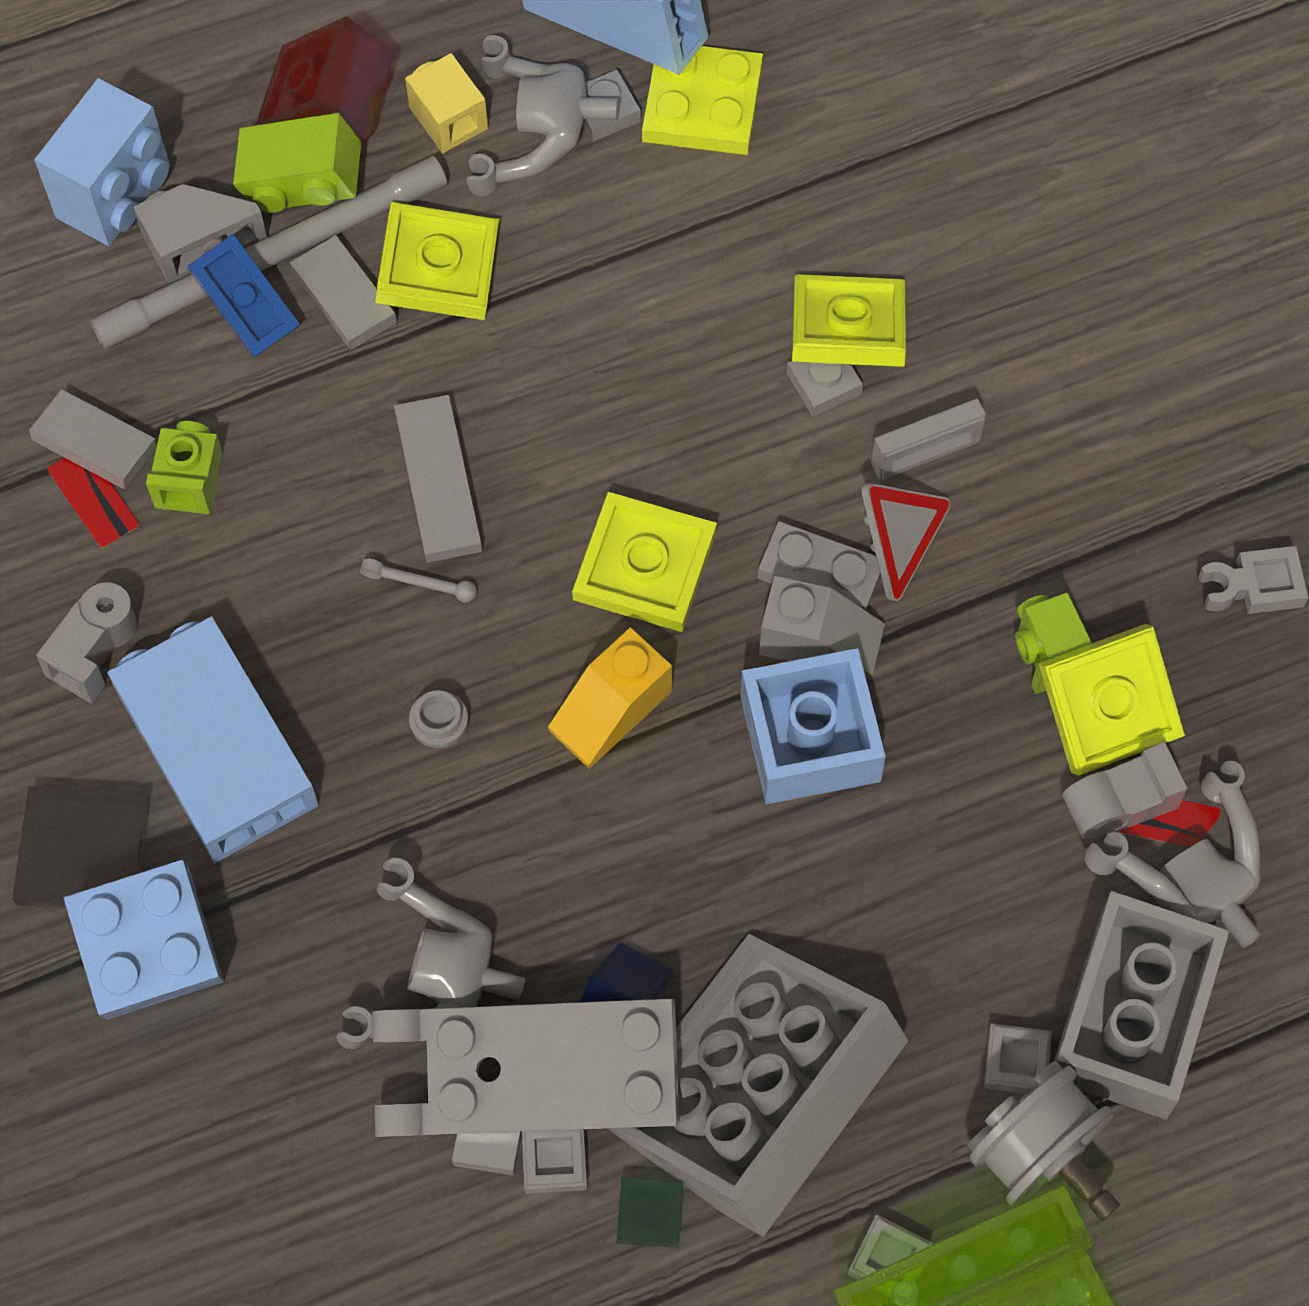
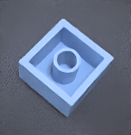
M99 78L34 159L55 218L107 246L111 245L120 232H124L132 226L136 219L133 206L142 203L151 191H156L163 185L170 167L153 106Z
M858 648L742 670L740 698L766 805L881 782L886 756Z
M183 860L63 897L99 1016L108 1020L224 982L190 869Z

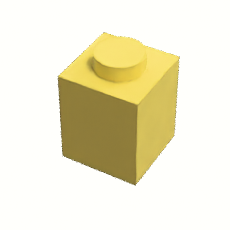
M452 53L437 61L422 64L413 74L405 78L409 108L442 154L488 129L485 98Z

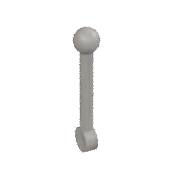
M369 558L363 559L360 573L368 578L380 579L383 577L453 594L463 603L473 601L477 595L476 586L469 580H463L457 584L387 567L381 562Z

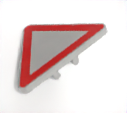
M866 483L862 487V497L867 514L864 522L866 525H869L873 539L870 548L876 552L886 598L890 601H899L950 509V500L946 497Z

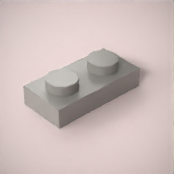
M778 521L758 568L757 579L771 584L775 575L830 587L867 611L881 578L877 556Z

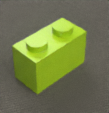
M340 113L240 128L233 185L247 201L256 203L261 212L276 213L284 208L310 204L324 206L334 201L356 198L361 141Z

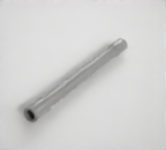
M432 155L391 175L386 181L357 194L356 198L347 199L245 248V250L260 271H263L390 210L391 202L409 204L446 186V176L440 163ZM190 274L140 299H132L90 319V323L105 350L147 330L153 323L207 298V295Z

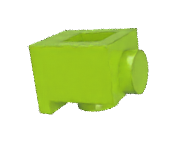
M181 421L177 423L176 429L161 428L151 474L148 473L146 486L155 508L211 514L223 453L217 434H211L207 426L194 421Z
M1068 593L1050 599L1047 595L1035 596L1023 602L1016 610L1021 622L1018 632L1015 633V640L1023 661L1027 665L1033 663L1036 668L1031 683L1035 694L1046 691L1038 663L1092 644Z

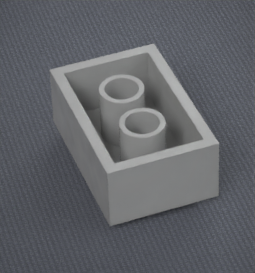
M1114 891L1110 892L1100 914L1054 1061H1057L1062 1068L1071 1066L1077 1072L1073 1083L1080 1090L1167 1120L1181 1095L1229 930Z

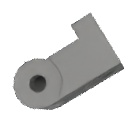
M103 582L91 586L82 595L36 654L45 677L87 702L94 703L106 686L99 669L114 648L126 644L134 636L137 629V617L127 591L118 584Z
M1165 742L1143 750L1138 758L1077 781L1063 792L1062 797L1082 839L1087 840L1113 831L1124 830L1178 809L1188 788Z

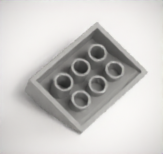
M748 934L676 1027L680 1125L607 1129L715 1209L764 1237L908 1043V1039L885 1002Z

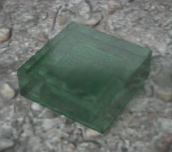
M621 1177L617 1244L679 1248L684 1182Z

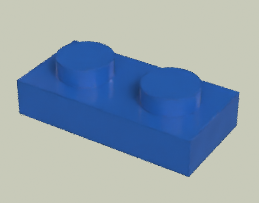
M234 234L188 265L187 269L253 359L299 327V322Z

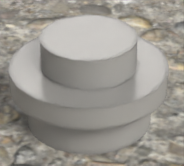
M436 690L422 695L415 701L410 710L409 723L413 735L420 743L432 748H444L453 745L462 738L468 726V714L464 703L459 697L447 691Z

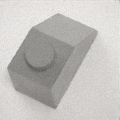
M185 184L168 191H158L150 195L144 202L133 206L141 234L168 284H172L190 275L187 269L189 264L232 234L235 235L244 249L267 238L262 214L256 203Z
M774 575L761 626L759 655L785 661H794L858 648L865 678L872 680L885 623L830 587Z

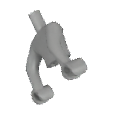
M496 35L487 36L483 41L484 52L489 56L496 57L485 56L481 59L484 73L494 79L501 78L507 74L520 78L516 107L518 132L535 133L546 138L529 154L496 164L486 154H473L468 161L470 170L476 174L484 175L478 177L468 176L466 178L467 186L474 195L485 197L496 190L498 183L532 177L545 171L575 147L579 139L583 119L618 120V98L586 97L584 73L578 66L569 63L547 65L510 56L505 39Z
M1226 761L1219 771L1221 778L1227 783L1221 781L1215 773L1208 772L1202 780L1201 790L1209 800L1215 803H1222L1229 817L1234 839L1233 861L1228 860L1219 853L1206 838L1177 855L1164 865L1160 871H1157L1128 851V842L1125 836L1119 832H1110L1104 839V846L1112 856L1105 854L1098 845L1092 843L1085 853V863L1092 872L1099 875H1108L1119 869L1144 889L1161 908L1205 923L1219 919L1241 948L1244 949L1262 935L1239 906L1258 889L1261 882L1260 843L1256 822L1240 789L1245 779L1244 769L1236 761Z
M401 858L387 860L383 868L386 871L398 874L402 879L403 885L395 887L388 883H380L377 886L379 895L385 900H403L434 924L448 931L439 932L424 928L415 953L407 990L424 994L435 1000L438 1005L433 1009L477 1007L483 991L519 1001L525 978L489 968L493 935L490 929L468 913L445 903L413 883L414 872L412 866L407 861ZM352 1006L342 1013L347 1019L358 1021L362 1025L363 1034L352 1036L344 1032L338 1033L336 1039L341 1046L346 1049H355L361 1047L368 1038H373L372 1015L368 1010L359 1006Z

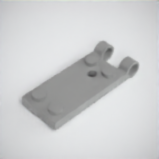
M675 999L372 1011L373 1043L427 1041L428 1103L374 1105L375 1137L680 1125ZM487 1057L495 1058L501 1066L499 1077L492 1082L485 1081L479 1074V1065Z

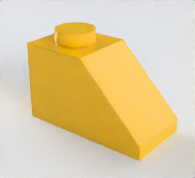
M630 627L587 667L549 724L548 730L590 769L672 693V665Z

